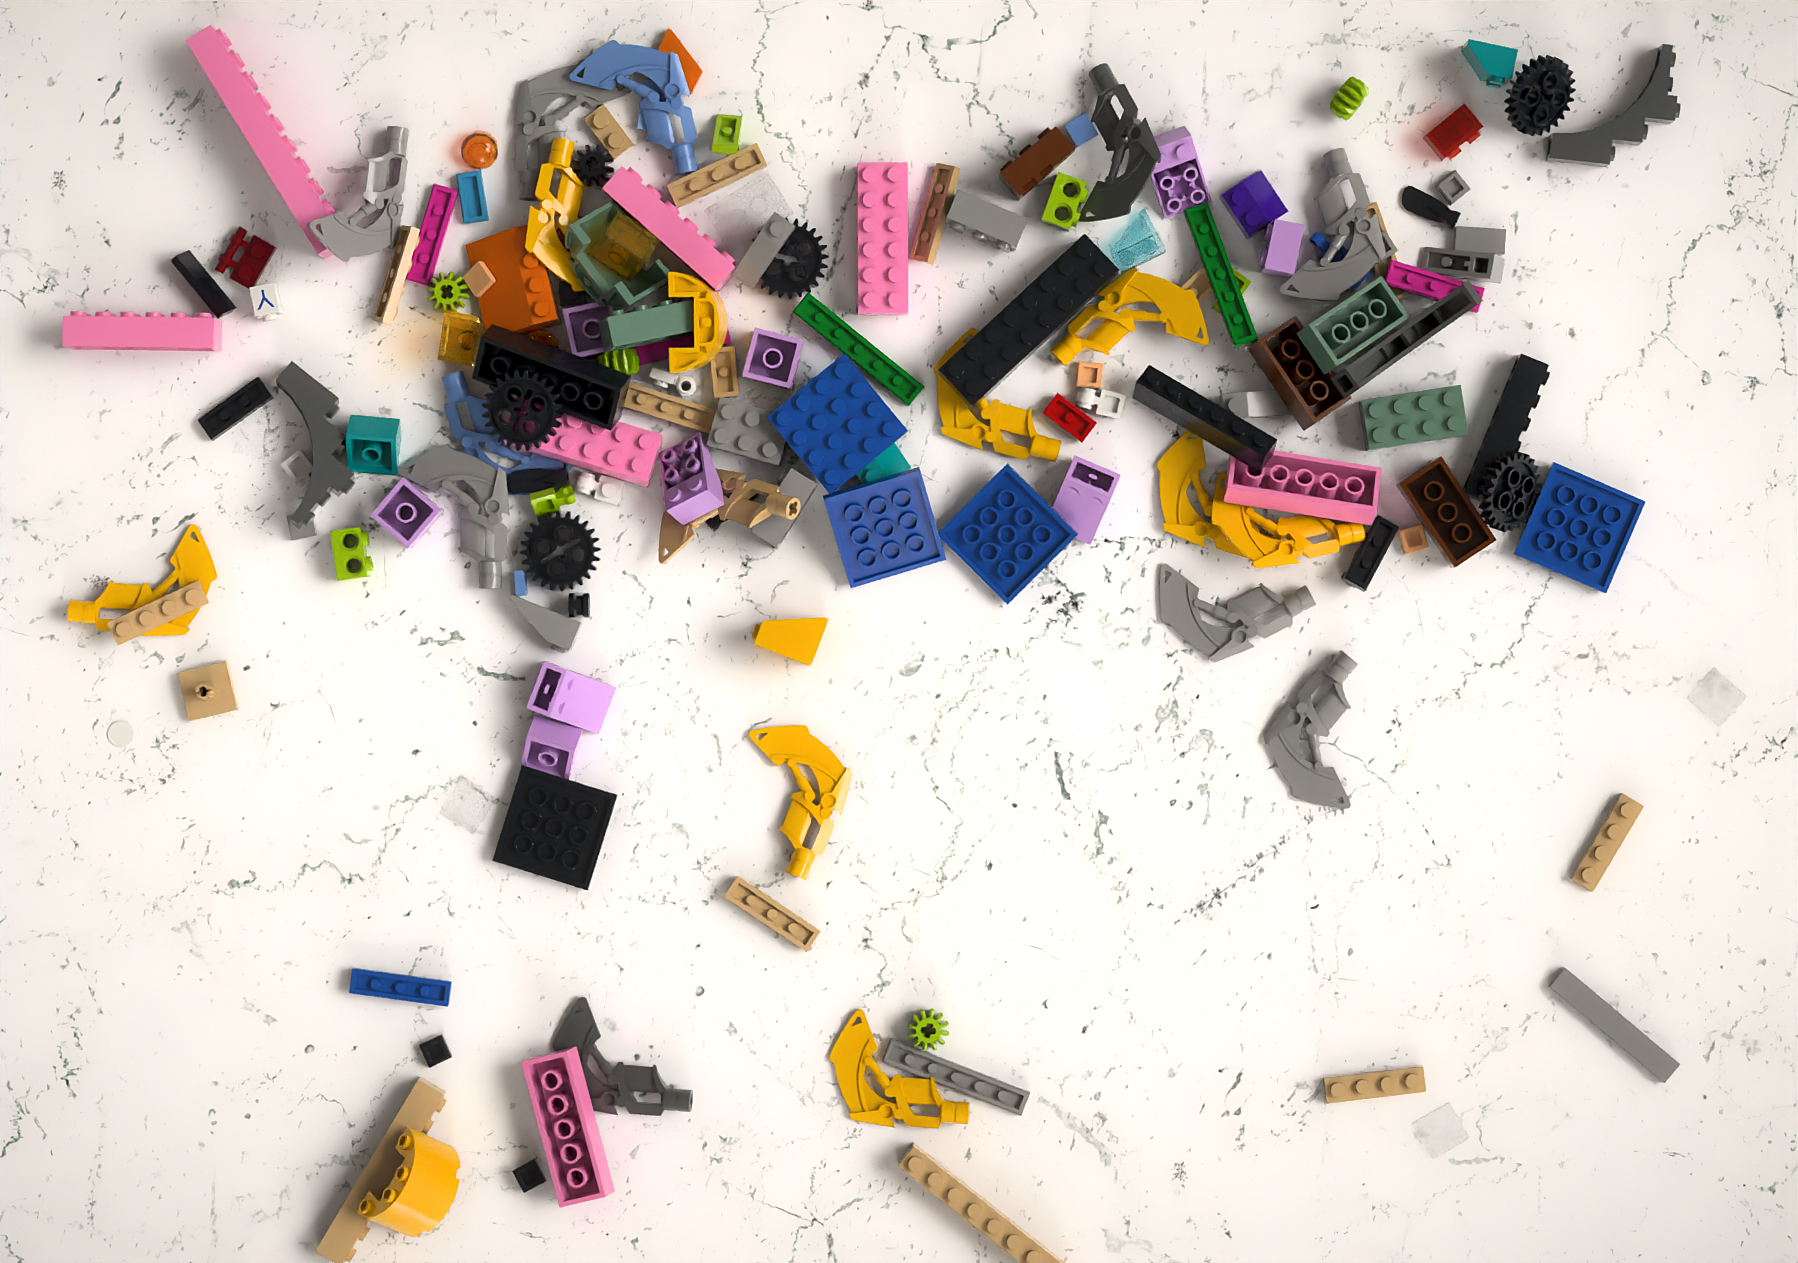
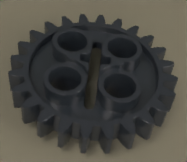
M1538 55L1537 60L1531 58L1529 66L1522 64L1523 71L1521 73L1515 72L1517 79L1516 81L1510 80V84L1513 87L1506 90L1510 97L1504 100L1505 103L1509 104L1504 111L1510 114L1507 120L1512 122V127L1530 136L1535 134L1542 136L1543 130L1549 133L1551 125L1558 127L1557 120L1559 118L1565 119L1563 112L1570 111L1567 104L1574 101L1570 94L1576 91L1575 88L1571 87L1576 80L1571 78L1573 71L1568 69V64L1550 55H1546V57Z
M797 218L793 222L796 228L787 239L785 248L779 251L778 254L786 255L787 251L792 252V257L809 260L810 264L804 265L790 262L789 266L785 265V260L774 258L773 261L780 264V272L777 275H770L766 270L760 278L763 281L760 288L763 289L769 286V295L777 290L779 298L783 296L784 292H787L789 299H792L793 292L802 297V289L810 293V284L819 286L816 277H825L820 272V269L828 268L826 264L822 263V260L829 258V255L822 254L821 252L827 245H819L818 243L823 237L818 236L815 238L813 236L816 228L810 231L806 230L807 222L802 227L798 226ZM798 243H808L810 246L808 255L801 256L797 253L796 246ZM795 266H800L805 271V276L800 281H796L791 277V270Z
M516 369L513 377L508 371L505 373V380L500 376L496 378L499 386L496 384L489 385L493 393L484 394L490 400L482 404V407L488 409V412L482 414V417L490 419L485 424V427L493 426L494 429L490 435L493 436L498 433L500 435L498 443L507 440L506 448H510L514 443L516 451L521 450L523 445L527 451H530L533 443L538 449L541 447V440L547 444L550 441L548 435L554 437L557 434L553 427L559 428L562 426L556 420L564 416V413L558 411L559 408L564 406V403L556 401L561 396V393L553 394L552 391L556 385L553 384L548 387L546 385L548 377L539 380L540 372H536L531 376L530 369H526L522 375L520 370ZM512 387L520 390V400H516L511 396ZM531 389V397L525 406V411L528 413L521 417L518 430L516 431L514 426L521 414V409L518 407L525 403L528 390ZM535 397H539L544 401V409L541 410L535 407ZM504 410L511 413V423H507L502 419V412ZM527 420L535 424V432L532 433L526 430L525 422Z
M1515 450L1513 452L1506 451L1505 455L1499 454V461L1492 460L1493 468H1486L1488 476H1482L1485 483L1479 486V489L1483 490V492L1478 496V499L1482 500L1478 509L1483 510L1480 516L1485 518L1484 523L1488 524L1490 528L1502 532L1507 530L1512 532L1514 527L1520 528V522H1527L1526 514L1531 515L1532 511L1530 508L1536 503L1534 498L1539 496L1536 489L1541 486V484L1537 483L1541 474L1536 473L1539 467L1534 465L1535 459L1530 458V455Z
M558 510L554 518L550 512H547V520L539 516L537 517L539 525L530 523L529 525L533 531H524V534L529 539L520 542L522 545L527 546L526 550L520 551V554L527 555V559L521 563L530 565L526 570V574L535 573L532 581H536L539 578L542 579L541 587L550 583V590L553 591L556 585H559L562 592L565 590V585L568 584L569 588L573 590L575 581L581 586L584 584L583 576L591 579V575L588 572L589 569L597 570V567L592 563L593 561L601 560V558L595 556V552L602 549L594 546V543L599 541L600 538H592L591 535L594 533L595 528L587 530L586 527L589 521L587 520L581 524L579 522L581 515L578 514L574 519H571V511H567L565 517H562L561 511ZM561 527H567L571 532V536L567 541L561 540L558 536V531ZM575 538H579L580 541L564 551V557L558 555L547 563H542L544 558L558 550L557 544L562 547ZM540 540H545L549 543L550 549L548 553L542 554L538 551L537 544ZM574 548L583 550L584 558L581 562H577L572 558L571 554ZM554 561L560 562L563 566V571L560 575H555L551 571V564Z

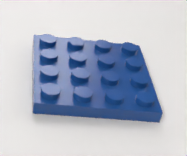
M845 353L767 416V419L830 495L908 432Z
M1552 462L1513 554L1605 594L1608 591L1646 501Z
M1008 463L938 532L940 538L1007 605L1078 535Z
M919 467L833 492L831 495H823L850 588L946 560Z

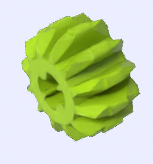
M1353 76L1348 78L1330 102V110L1339 118L1341 117L1345 121L1349 120L1368 96L1369 87L1360 79H1356Z
M441 272L439 273L440 282L435 278L431 279V282L436 286L435 288L427 287L428 292L434 293V295L429 296L427 299L429 302L436 301L433 305L435 310L442 306V313L447 314L450 306L451 311L455 314L457 313L456 304L462 308L466 306L460 300L461 298L469 299L470 296L468 294L462 293V291L467 290L469 287L467 284L460 285L463 281L462 276H458L454 280V272H449L448 279H446L445 274ZM450 287H453L451 291L454 294L453 297L449 298L447 296L446 299H444L443 297L445 296V293L443 292V290L445 288L450 289Z
M633 348L602 353L597 357L599 364L628 375L635 374L640 370L639 356Z
M933 1008L930 1009L929 1016H926L924 1009H920L922 1018L920 1019L917 1015L913 1014L912 1019L917 1024L908 1023L907 1025L909 1029L916 1030L910 1032L908 1038L917 1036L918 1038L914 1041L913 1045L916 1047L922 1041L923 1051L927 1050V1043H931L932 1049L936 1050V1040L941 1045L945 1044L944 1039L940 1035L949 1036V1031L941 1029L947 1027L949 1023L948 1021L939 1023L943 1018V1013L940 1012L934 1018ZM927 1023L932 1024V1029H936L935 1032H930L929 1036L924 1035L925 1031H921V1028L926 1027Z

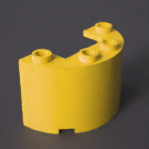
M668 272V297H694V348H669V373L692 372L708 364L722 348L728 328L727 313L721 297L707 282L693 275Z
M407 1127L405 1132L399 1137L395 1147L405 1158L403 1163L396 1170L395 1176L388 1188L384 1190L382 1198L379 1200L374 1193L369 1191L360 1202L356 1213L404 1235L418 1237L421 1232H429L436 1227L450 1209L460 1181L456 1178L457 1169H460L461 1166L458 1153L453 1146Z

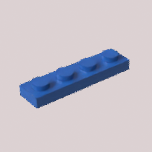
M352 968L349 993L448 1007L452 981Z

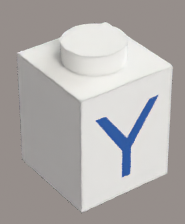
M276 283L249 287L256 318H262L263 322L277 320V315L283 314L279 289Z

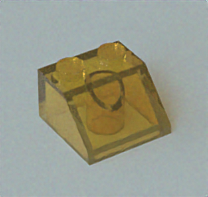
M617 212L587 254L629 282L647 263L660 240L650 231L635 224L628 216Z
M445 310L438 353L439 361L446 364L473 367L479 349L476 347L477 338H481L483 333V323H480L478 316Z

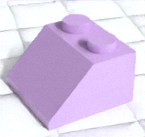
M535 715L526 737L521 767L524 765L569 779L583 729Z

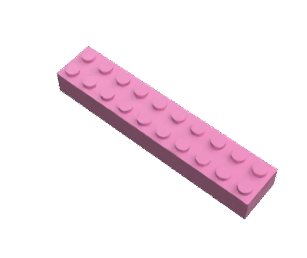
M209 25L185 40L317 254L324 259L330 257L333 253L308 229L307 224L311 220L336 213L335 208L330 201L328 202L327 199L323 200L321 196L324 193L317 180L315 181L313 177H309L308 173L311 170L304 159L296 156L295 152L298 149L294 142L281 132L285 130L281 121L273 113H269L268 110L272 108L264 95L262 96L260 92H256L255 89L259 87L251 74L249 75L247 71H243L242 68L245 64L238 53L230 50L229 46L232 43L226 33L220 28L215 29L212 25Z

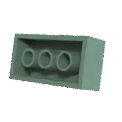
M1380 276L1296 334L1325 375L1409 318V315L1384 278Z
M683 297L674 304H672V300L658 302L657 305L652 306L650 309H648V305L634 307L633 310L625 314L623 310L612 311L608 313L609 315L604 316V320L598 323L604 353L694 335V297Z
M1461 385L1372 398L1358 402L1366 451L1468 435Z

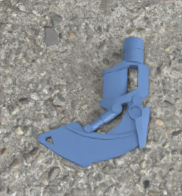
M611 40L591 54L570 74V80L608 90H612L616 83H620L642 96L644 99L639 103V109H642L648 136L646 142L656 143L671 150L676 175L698 170L692 145L698 140L692 110L684 106L681 97L682 94L691 96L678 54L670 51L669 55L653 48L619 44L616 40ZM585 68L583 78L578 77L577 74ZM638 72L649 77L662 90L666 102H661L659 92L641 83L638 84L627 78V76ZM669 113L680 117L685 142L675 143Z
M463 371L441 377L449 401L444 409L453 438L462 440V445L464 446V451L460 452L475 456L497 470L500 467L506 472L507 482L510 474L516 470L538 468L558 470L564 467V462L532 453L529 457L511 448H506L505 445L501 444L502 442L498 443L500 435L497 433L491 436L490 433L494 429L493 426L485 427V424L490 419L482 417V414L488 412V409L482 407V404L489 402V400L479 399L470 395ZM467 402L475 432L463 428L456 404ZM479 442H485L486 450L505 458H511L521 464L510 469L495 463L483 452ZM568 464V465L566 466L567 469H568V471H569L574 465ZM508 492V495H529L535 492L521 494H510Z

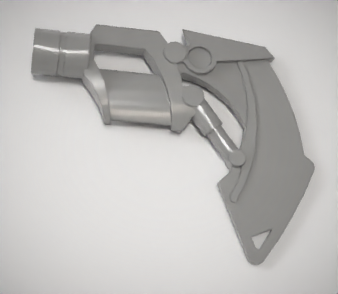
M584 59L580 60L577 65L566 66L545 73L529 83L527 79L520 84L514 126L524 124L523 134L516 137L514 169L520 172L521 184L519 199L523 201H539L535 196L541 164L548 163L553 138H565V131L568 130V126L561 121L584 102L595 108L627 95L632 90L620 83L618 84L624 87V89L618 91L616 85L612 90L570 80V74ZM585 68L577 74L578 77L583 78ZM563 95L576 97L565 106H561L552 114L547 115L544 120L545 126L539 127L543 114L556 99ZM539 140L538 167L536 169H527L528 146Z
M387 126L384 151L375 157L367 159L369 166L366 190L363 191L365 205L347 218L343 211H339L311 220L307 224L308 229L343 262L349 261L351 257L370 255L387 247L392 249L396 245L404 204L399 205V202H401V194L404 192L408 163L406 159L409 136L408 128ZM395 158L393 182L387 186L390 159ZM379 209L377 216L368 226L361 228L356 225L358 221Z
M1344 148L1333 149L1323 155L1331 179L1320 194L1314 198L1315 201H1318L1327 227L1325 228L1326 234L1333 235L1334 238L1320 262L1309 259L1280 287V293L1283 295L1308 300L1338 301L1341 293L1360 281L1373 268L1379 258L1382 261L1386 256L1377 213L1371 218L1367 217L1366 208L1369 206L1370 201L1361 175L1352 172ZM1347 179L1350 181L1356 198L1355 203L1349 210L1339 186L1340 182ZM1354 223V237L1347 255L1342 261L1330 263L1335 253L1339 251L1346 238L1350 235V229L1347 225ZM1290 285H1292L1298 292L1289 291L1287 289Z
M449 444L431 449L399 467V475L433 492H436L442 486L464 506L463 509L458 511V517H460V547H458V550L468 554L479 563V588L501 589L502 561L507 559V526L501 523L503 520L501 512L510 515L506 472L500 467L498 470L475 456L453 450ZM414 465L411 473L406 472V469ZM463 480L468 483L478 494L483 504L485 515L481 514V504L474 501L465 492H462L452 482ZM485 527L494 533V558L485 556Z
M1162 564L1160 610L1162 622L1170 624L1192 646L1211 656L1208 659L1213 662H1218L1255 647L1248 641L1249 638L1257 634L1265 639L1293 624L1294 616L1313 607L1316 603L1306 585L1285 596H1280L1260 583L1259 587L1235 600L1233 598L1229 599L1227 609L1198 599L1199 587L1168 564ZM1169 571L1172 575L1165 583V572ZM1280 604L1283 605L1287 612L1266 625L1254 620V618ZM1199 609L1230 623H1235L1240 619L1243 625L1233 628L1211 625L1201 619Z
M1340 650L1325 670L1317 669L1297 692L1300 702L1296 704L1294 709H1291L1288 701L1264 735L1265 744L1269 743L1280 772L1292 787L1293 797L1319 805L1348 809L1351 806L1350 800L1334 767L1323 766L1319 748V736L1327 737L1330 734L1329 730L1347 708L1351 709L1345 697L1342 683L1356 668L1358 663L1342 650ZM1328 677L1334 685L1314 708L1311 695L1324 679ZM1306 717L1311 721L1306 725L1305 729L1313 763L1305 760L1300 750V731ZM1340 797L1344 800L1343 803L1333 802Z

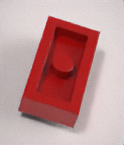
M1058 393L1042 412V414L1081 443L1097 424L1096 421Z

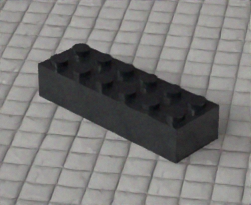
M494 324L481 336L472 379L487 385L496 384L499 386L496 378L500 376L505 380L506 372L509 371L514 377L516 369H519L522 375L526 369H530L531 376L536 372H540L539 380L548 377L549 379L546 384L548 387L553 384L556 385L552 392L553 394L561 393V396L556 401L564 403V406L558 409L559 412L610 431L620 420L631 375ZM512 387L511 394L521 397L520 390ZM531 389L528 390L527 400L531 397ZM535 397V403L545 405L541 398Z

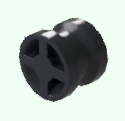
M569 593V618H575L577 615L590 618V593H583L582 595Z

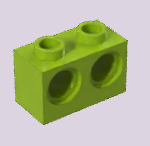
M1058 172L1041 222L1068 232L1071 226L1076 227L1081 214L1076 212L1079 202L1085 203L1089 189L1085 188L1086 182ZM1066 185L1076 187L1077 194L1074 197H1067L1064 194L1063 188ZM1059 208L1066 209L1069 213L1068 219L1065 221L1058 220L1055 217V211Z
M363 527L330 531L337 581L370 577V571H373L372 557L367 556L366 546H370L368 532H364ZM350 534L355 535L357 538V543L353 548H348L345 545V538ZM352 559H357L361 565L360 570L356 573H352L348 567Z

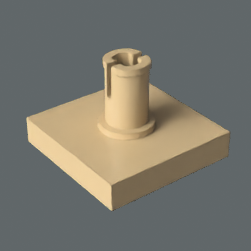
M228 661L177 673L189 721L239 710Z

